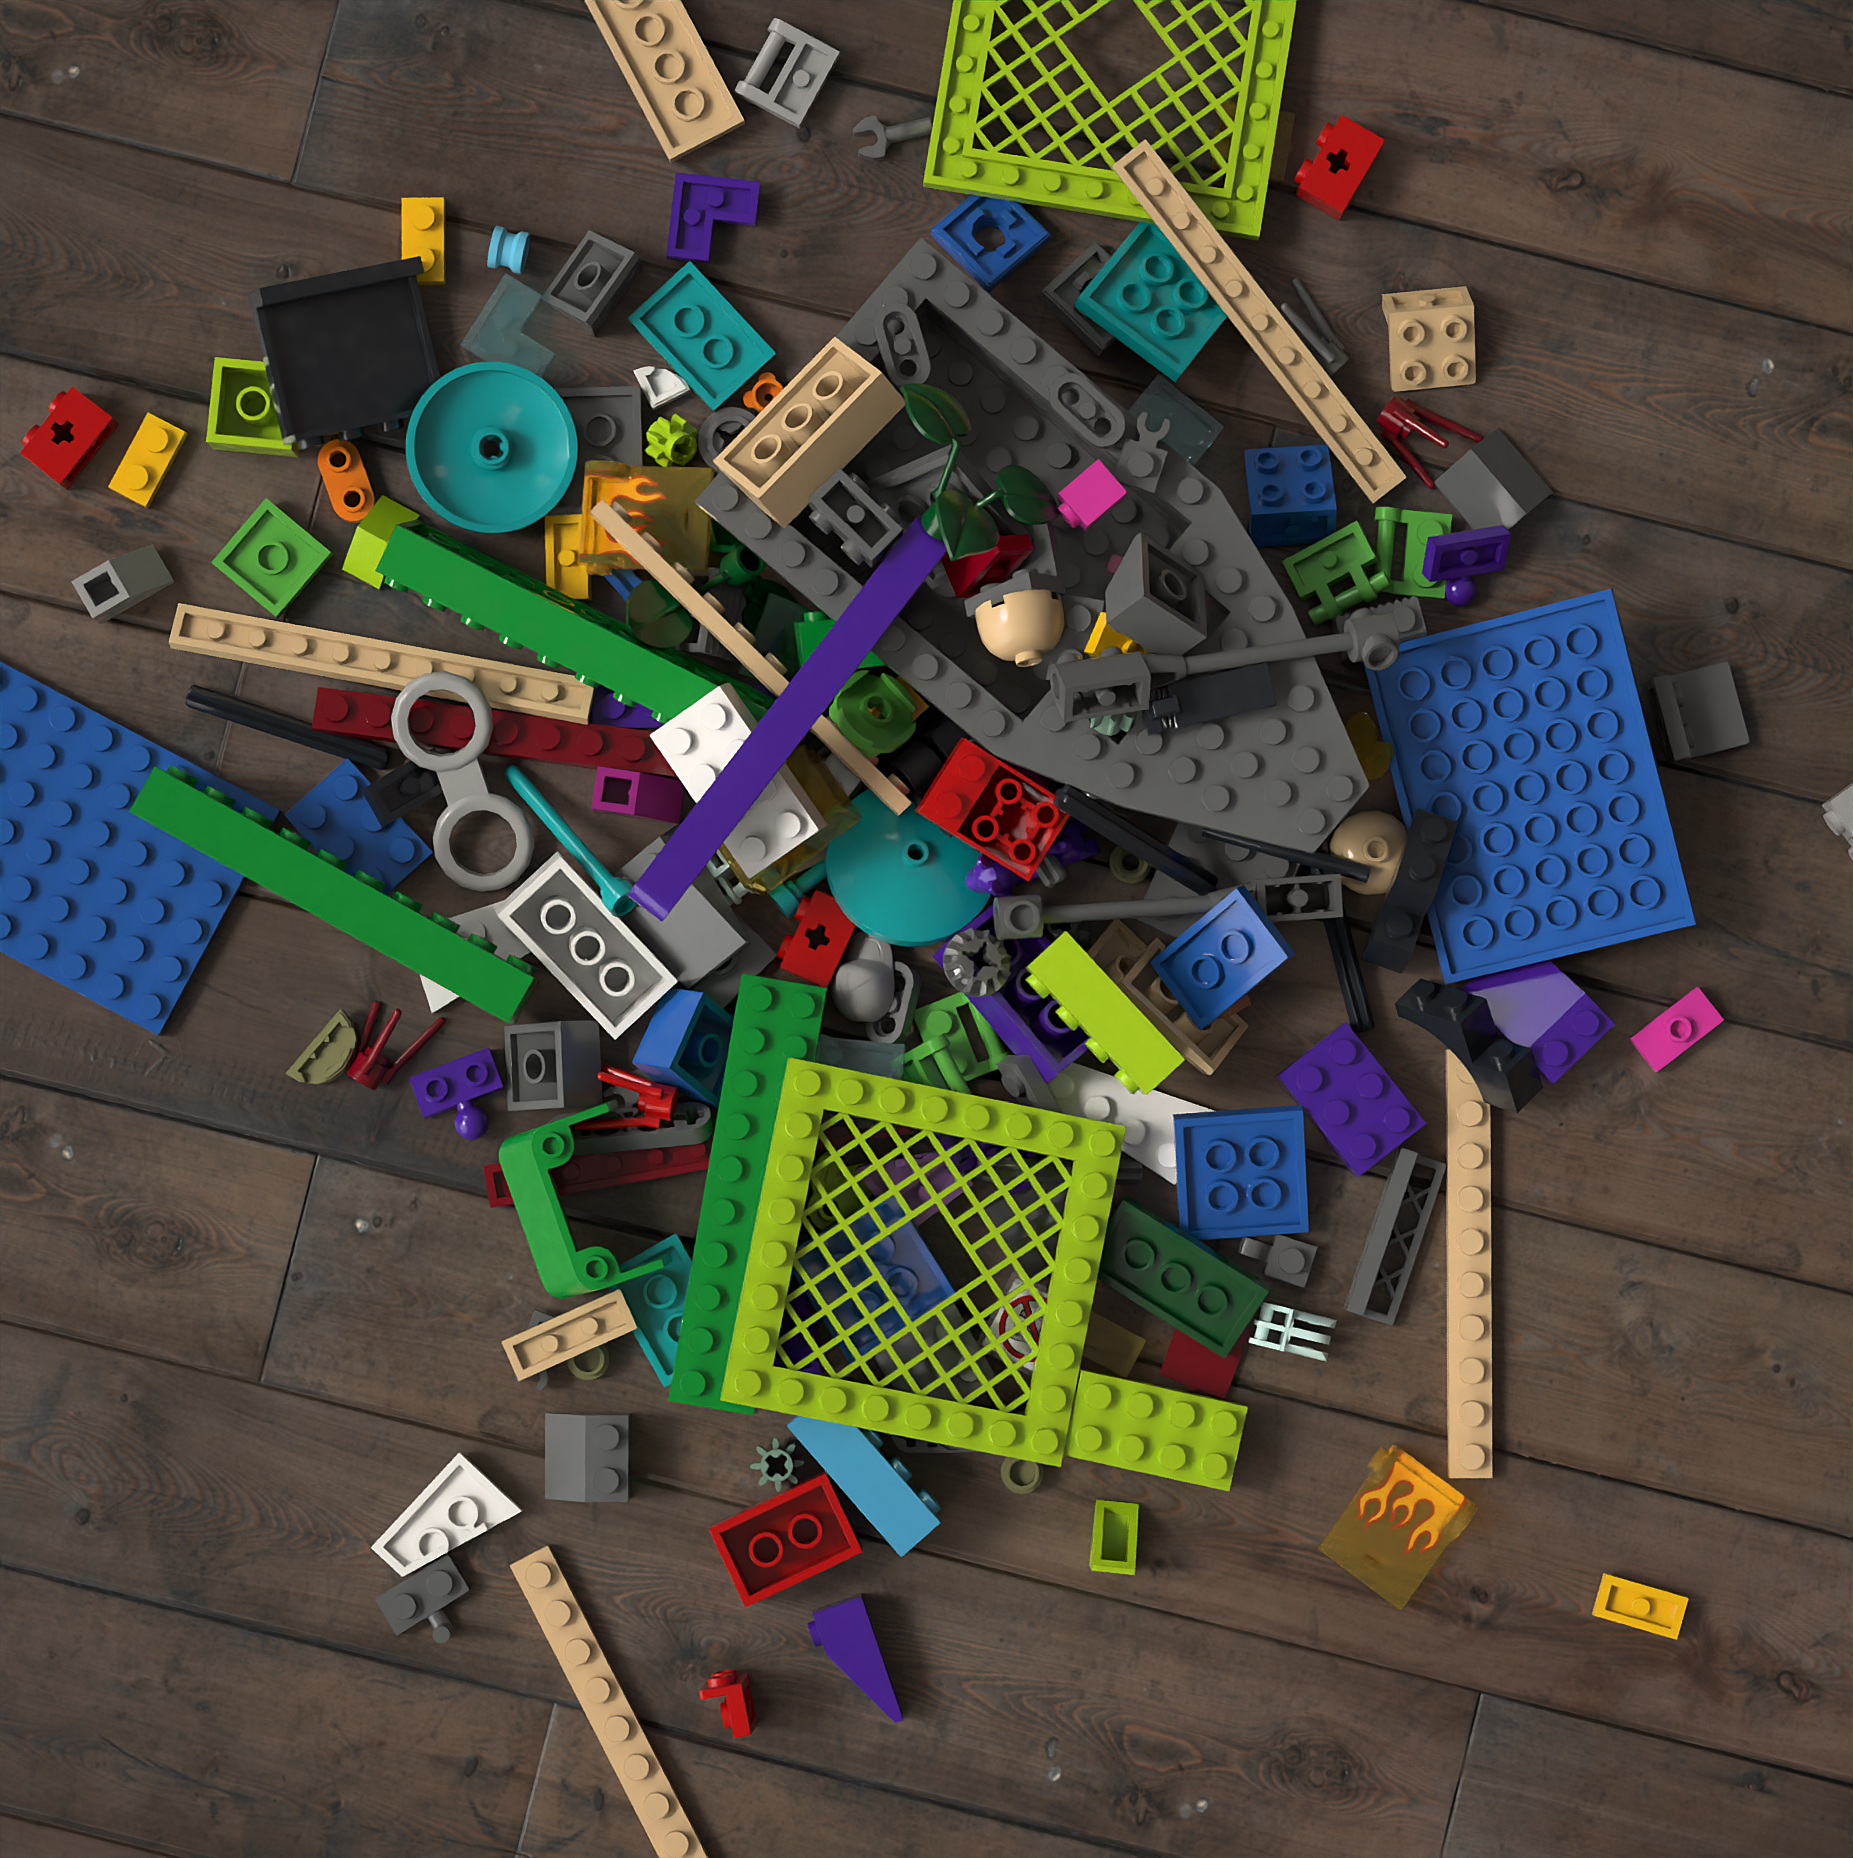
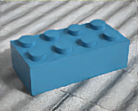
M797 1415L788 1422L787 1427L900 1557L904 1556L941 1523L940 1516L937 1514L941 1510L939 1502L925 1487L919 1491L916 1490L909 1481L913 1473L896 1454L889 1459L880 1447L884 1444V1440L877 1431Z

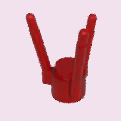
M604 1064L601 1066L602 1072L597 1074V1078L612 1085L640 1093L638 1111L645 1112V1116L582 1121L575 1123L574 1129L598 1130L639 1126L659 1129L662 1120H673L678 1104L679 1089L671 1085L656 1083Z

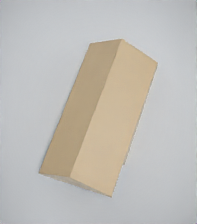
M1114 919L1091 943V946L1087 947L1084 951L1183 1058L1203 1074L1211 1075L1249 1025L1235 1013L1230 1017L1216 1019L1208 1027L1199 1030L1149 963L1166 946L1158 938L1148 946L1145 945L1119 919Z

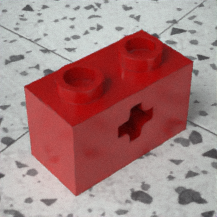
M1342 114L1335 125L1327 122L1315 143L1321 147L1320 152L1314 162L1306 158L1294 179L1300 183L1295 196L1339 221L1382 149L1385 139ZM1338 157L1344 163L1342 169H1339L1334 174L1329 169L1331 163L1335 162Z
M73 386L67 393L62 391L54 398L48 408L51 414L41 426L36 424L28 431L22 440V445L25 447L20 452L22 456L66 490L70 488L119 425L112 416ZM65 429L71 432L74 436L73 441L68 443L62 440L59 436L60 431Z
M815 890L812 898L804 895L794 917L801 921L794 936L786 934L776 957L783 959L780 965L782 970L819 987L828 989L832 976L839 966L857 926L843 913L834 897ZM819 926L826 929L824 935L829 939V943L827 946L820 944L815 951L810 948L811 941L806 937L808 931L816 932Z

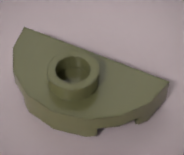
M340 1009L285 1074L301 1083L321 1085L336 1080L349 1069L356 1056L358 1036L355 1024L345 1010Z

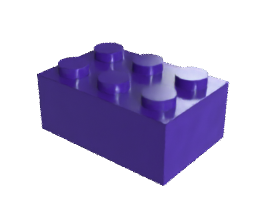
M1346 1022L1340 1024L1275 1076L1296 1104L1302 1106L1304 1114L1354 1177H1360L1426 1124Z

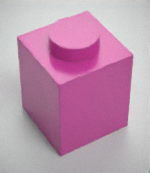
M1098 459L1058 493L1057 500L1062 505L1057 510L1072 528L1080 525L1087 532L1126 498L1127 491Z

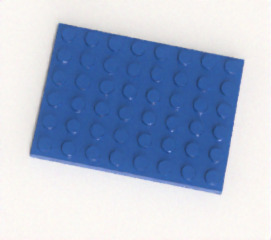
M1613 588L1402 642L1399 645V652L1395 662L1383 670H1371L1364 663L1407 833L1417 808L1458 822L1436 896L1427 910L1445 984L1697 924Z
M0 662V952L152 1033L161 1036L246 877L130 813L131 807L153 768L158 767L166 771L168 766L172 765L198 778L199 781L195 786L198 789L204 791L208 785L235 799L236 802L232 808L241 813L246 806L273 820L274 822L270 829H273L282 811Z

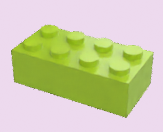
M1067 931L1026 967L1031 973L1026 979L1029 985L1043 999L1050 994L1057 1001L1060 1007L1055 1011L1056 1014L1072 1031L1078 1026L1082 1028L1090 1037L1084 1044L1101 1062L1104 1063L1109 1058L1119 1068V1071L1114 1076L1130 1094L1134 1095L1139 1090L1143 1095H1148L1185 1060Z
M1080 1368L1063 1455L1230 1491L1248 1407L1231 1401Z

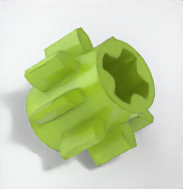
M676 413L672 416L671 421L660 416L646 433L647 442L650 446L646 448L645 452L655 458V462L668 470L673 462L684 466L685 463L693 458L697 451V442L694 437L699 432L688 424L689 421Z

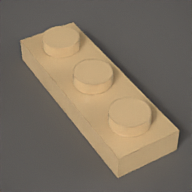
M617 1289L502 1341V1344L518 1381H521L638 1327L621 1289Z

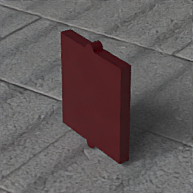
M1245 1327L1224 1359L1175 1328L1159 1375L1187 1385L1189 1391L1198 1389L1225 1399L1251 1329Z

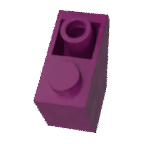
M598 766L591 809L595 813L679 824L685 786L679 780Z

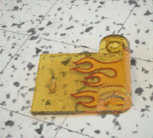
M586 461L578 564L587 567V574L599 576L612 575V569H645L591 516L590 511L603 499L609 506L614 501L622 506L633 518L628 525L640 536L648 532L664 548L659 555L671 567L678 562L687 571H707L711 516L695 503V500L714 479V469L630 466L614 461ZM687 511H688V522H687V528H686Z
M1394 1444L1389 1450L1382 1446L1368 1464V1467L1373 1471L1317 1549L1401 1611L1449 1542L1455 1540L1469 1524L1478 1509V1505Z

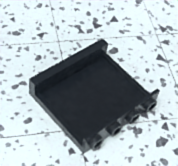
M420 256L262 287L248 293L284 445L298 443L299 450L324 445L323 437L338 434L339 441H346L365 436L363 428L378 425L380 433L404 428L403 420L411 418L423 394L440 379L416 277L424 273Z

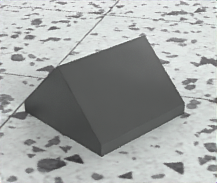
M589 230L541 299L595 337L643 270L641 259L635 252Z
M1499 428L1471 448L1434 482L1436 488L1472 530L1500 525L1509 530L1553 493Z
M1039 1182L1046 1194L1061 1184ZM1033 1186L1011 1195L1021 1211L1040 1198ZM1068 1188L1050 1199L1061 1217H1063ZM1005 1199L985 1210L996 1228L1015 1215ZM1044 1204L1025 1216L1037 1236L1057 1224ZM1020 1221L1000 1233L1012 1253L1032 1241ZM1060 1230L1042 1241L1053 1260ZM1036 1246L1017 1258L1029 1278L1049 1266Z

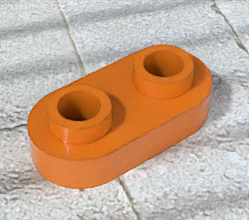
M339 439L329 441L319 452L318 466L331 503L340 518L349 523H360L376 504V497L362 457L357 448L349 441H339ZM337 453L346 455V463L342 467L332 466V458ZM351 493H358L361 497L360 503L356 507L346 505V498Z

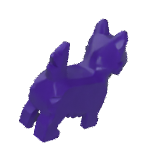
M1070 821L1065 823L1047 853L1055 854L1064 868L1078 861L1096 856L1101 851L1096 839L1085 841L1082 834L1091 828L1080 821ZM983 853L978 856L976 865L968 871L965 880L966 886L976 893H990L994 896L1002 897L1010 896L1014 886L1029 883ZM1036 871L1029 882L1040 878Z

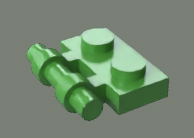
M1358 521L1349 524L1282 561L1303 601L1318 594L1322 604L1308 611L1316 626L1328 619L1334 621L1338 615L1343 617V611L1363 600L1366 603L1378 598V592L1391 586L1384 571L1368 578L1364 568L1379 560ZM1352 576L1356 586L1335 596L1330 587Z

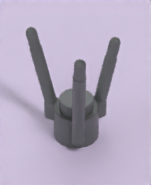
M1294 279L1292 281L1294 288L1324 337L1319 339L1289 304L1283 303L1281 309L1313 345L1309 351L1328 376L1331 377L1350 358L1342 351L1345 346L1336 338L1301 281Z

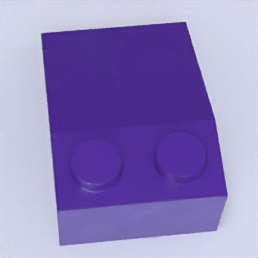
M1550 960L1474 977L1461 989V991L1487 999L1496 1032L1503 1040L1532 1048L1540 1078L1546 1084H1554L1615 1025L1594 1001Z

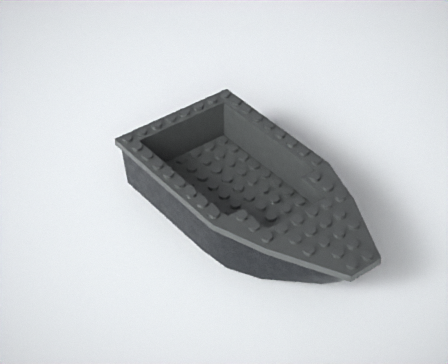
M921 237L836 336L837 339L880 370L888 379L874 332L875 318L879 310L887 304L902 303L909 306L917 316L930 360V373L924 384L944 390L953 396L966 411L971 423V431L967 436L959 437L962 442L960 452L993 491L1000 489L996 481V475L1000 469L1007 465H1018L1030 470L1040 478L1051 492L1058 508L1062 505L1057 500L1058 493L1099 459L1114 476L1125 439L1139 441L1140 437L1136 431L1137 419ZM892 320L888 323L887 328L890 333L897 335L903 332L904 325L899 320ZM904 362L900 365V372L904 376L910 377L916 373V367L911 362ZM1067 373L1083 376L1122 412L1125 419V431L1123 437L1115 446L1108 449L1092 447L1055 414L1049 404V391L1052 383L1059 376ZM893 385V387L898 391V393H899V394L902 396V398L905 400L904 395H903V393L901 392V390H899L898 388H896V387ZM1066 391L1062 395V399L1066 404L1074 405L1079 401V396L1074 391ZM905 405L842 471L848 476L853 472L865 483L944 448L951 443L939 444L924 437L911 421ZM1100 420L1094 425L1096 432L1101 435L1108 434L1111 431L1110 424L1105 420ZM1164 441L1158 442L1156 448L1168 452L1154 495L1122 485L1127 491L1126 498L1087 532L1080 525L1072 528L1060 514L1052 521L1066 594L1106 601L1105 591L1134 537L1140 532L1203 574L1207 637L1181 655L1183 657L1306 639L1292 605L1221 489ZM722 471L717 474L695 500V503L835 622L892 550L891 548L872 568L865 561L858 565L841 549L844 541L833 530L827 535L809 518V515L813 512L809 508V504L783 528L762 511ZM924 580L870 651L993 756L1062 784L1071 785L1082 792L1122 808L1313 854L1370 787L1314 656L1267 662L1277 703L1275 707L1147 736L1141 710L1138 711L1129 732L1121 729L1117 734L1109 736L1091 728V718L1063 722L1052 695L1050 680H1046L1051 651L1041 656L1042 662L1028 667H1018L1015 661L1002 660L990 653L982 643L976 618L967 617L964 600L968 598H957L950 582L931 589ZM1247 666L1186 675L1185 678L1179 679L1166 685L1192 680L1217 673H1222L1230 670H1235Z

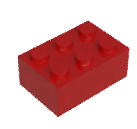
M826 1471L710 1525L708 1529L745 1608L863 1552V1546Z

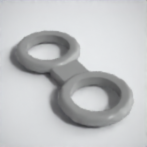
M447 671L425 673L409 682L398 695L391 715L394 739L403 754L419 767L437 772L448 804L447 808L438 818L433 834L435 858L445 875L461 887L478 892L500 890L517 881L528 868L535 845L532 826L523 810L508 798L491 793L479 756L489 745L494 727L491 706L482 690L466 677ZM445 689L455 692L468 701L474 712L476 727L473 738L466 747L455 753L438 754L428 751L416 741L410 730L409 715L412 705L420 696L429 691ZM487 810L497 813L510 823L515 832L517 848L514 858L506 867L495 873L481 874L470 871L458 862L452 852L450 837L453 826L461 817L472 811Z

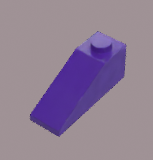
M862 1593L814 1609L812 1613L814 1621L807 1624L815 1647L823 1645L826 1655L895 1723L903 1721V1713Z

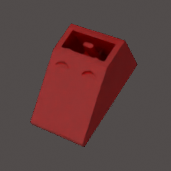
M960 738L915 810L918 814L1028 882L1070 817V815L1055 806L1056 795L966 738Z

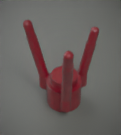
M1395 395L1376 420V423L1384 428L1380 436L1393 445L1429 489H1434L1436 486L1434 481L1399 439V434L1406 439L1415 430L1440 447L1447 448L1449 446L1447 440L1419 422L1423 418L1476 443L1482 441L1483 437L1468 428L1418 406L1409 398L1404 401Z
M374 1001L357 1044L356 1056L346 1073L357 1082L372 1090H376L381 1081L389 1085L395 1073L445 1024V1018L439 1017L393 1063L386 1066L390 1058L381 1051L402 1015V1010L399 1008L394 1010L374 1046L367 1047L381 1006L379 1001Z

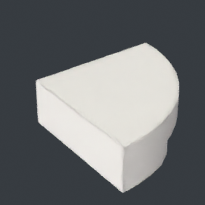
M650 366L634 370V374L652 410L658 409L691 392L686 382L669 370Z

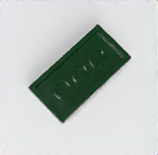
M1127 1195L1124 1196L1108 1221L1097 1279L1225 1359L1269 1293L1271 1286Z

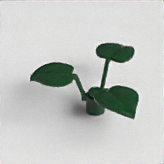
M921 383L905 384L899 389L904 395L908 415L918 431L935 443H951V452L939 485L932 492L936 501L921 517V522L926 532L933 538L944 541L951 561L969 555L986 553L997 545L1000 537L999 530L991 515L983 509V507L996 499H1004L1007 512L1013 518L1026 524L1043 525L1054 521L1059 516L1060 512L1057 510V503L1046 485L1033 472L1018 465H1007L1000 469L996 475V481L1000 489L992 491L976 503L960 490H946L962 445L959 437L967 436L971 431L969 417L962 405L953 396L937 387Z
M715 471L711 472L694 483L684 495L678 510L679 526L683 535L691 544L696 546L709 544L710 550L713 553L729 554L723 557L720 563V574L696 589V591L702 596L723 581L734 586H742L748 582L744 598L749 604L742 611V623L756 638L757 641L755 643L770 650L796 645L794 622L804 621V612L791 593L779 583L772 580H761L759 574L765 570L767 564L744 544L741 545L735 536L695 503L699 495L717 476ZM655 579L646 580L637 585L631 591L627 600L626 627L634 639L650 648L669 649L679 645L689 636L692 630V621L689 615L682 609L684 606Z

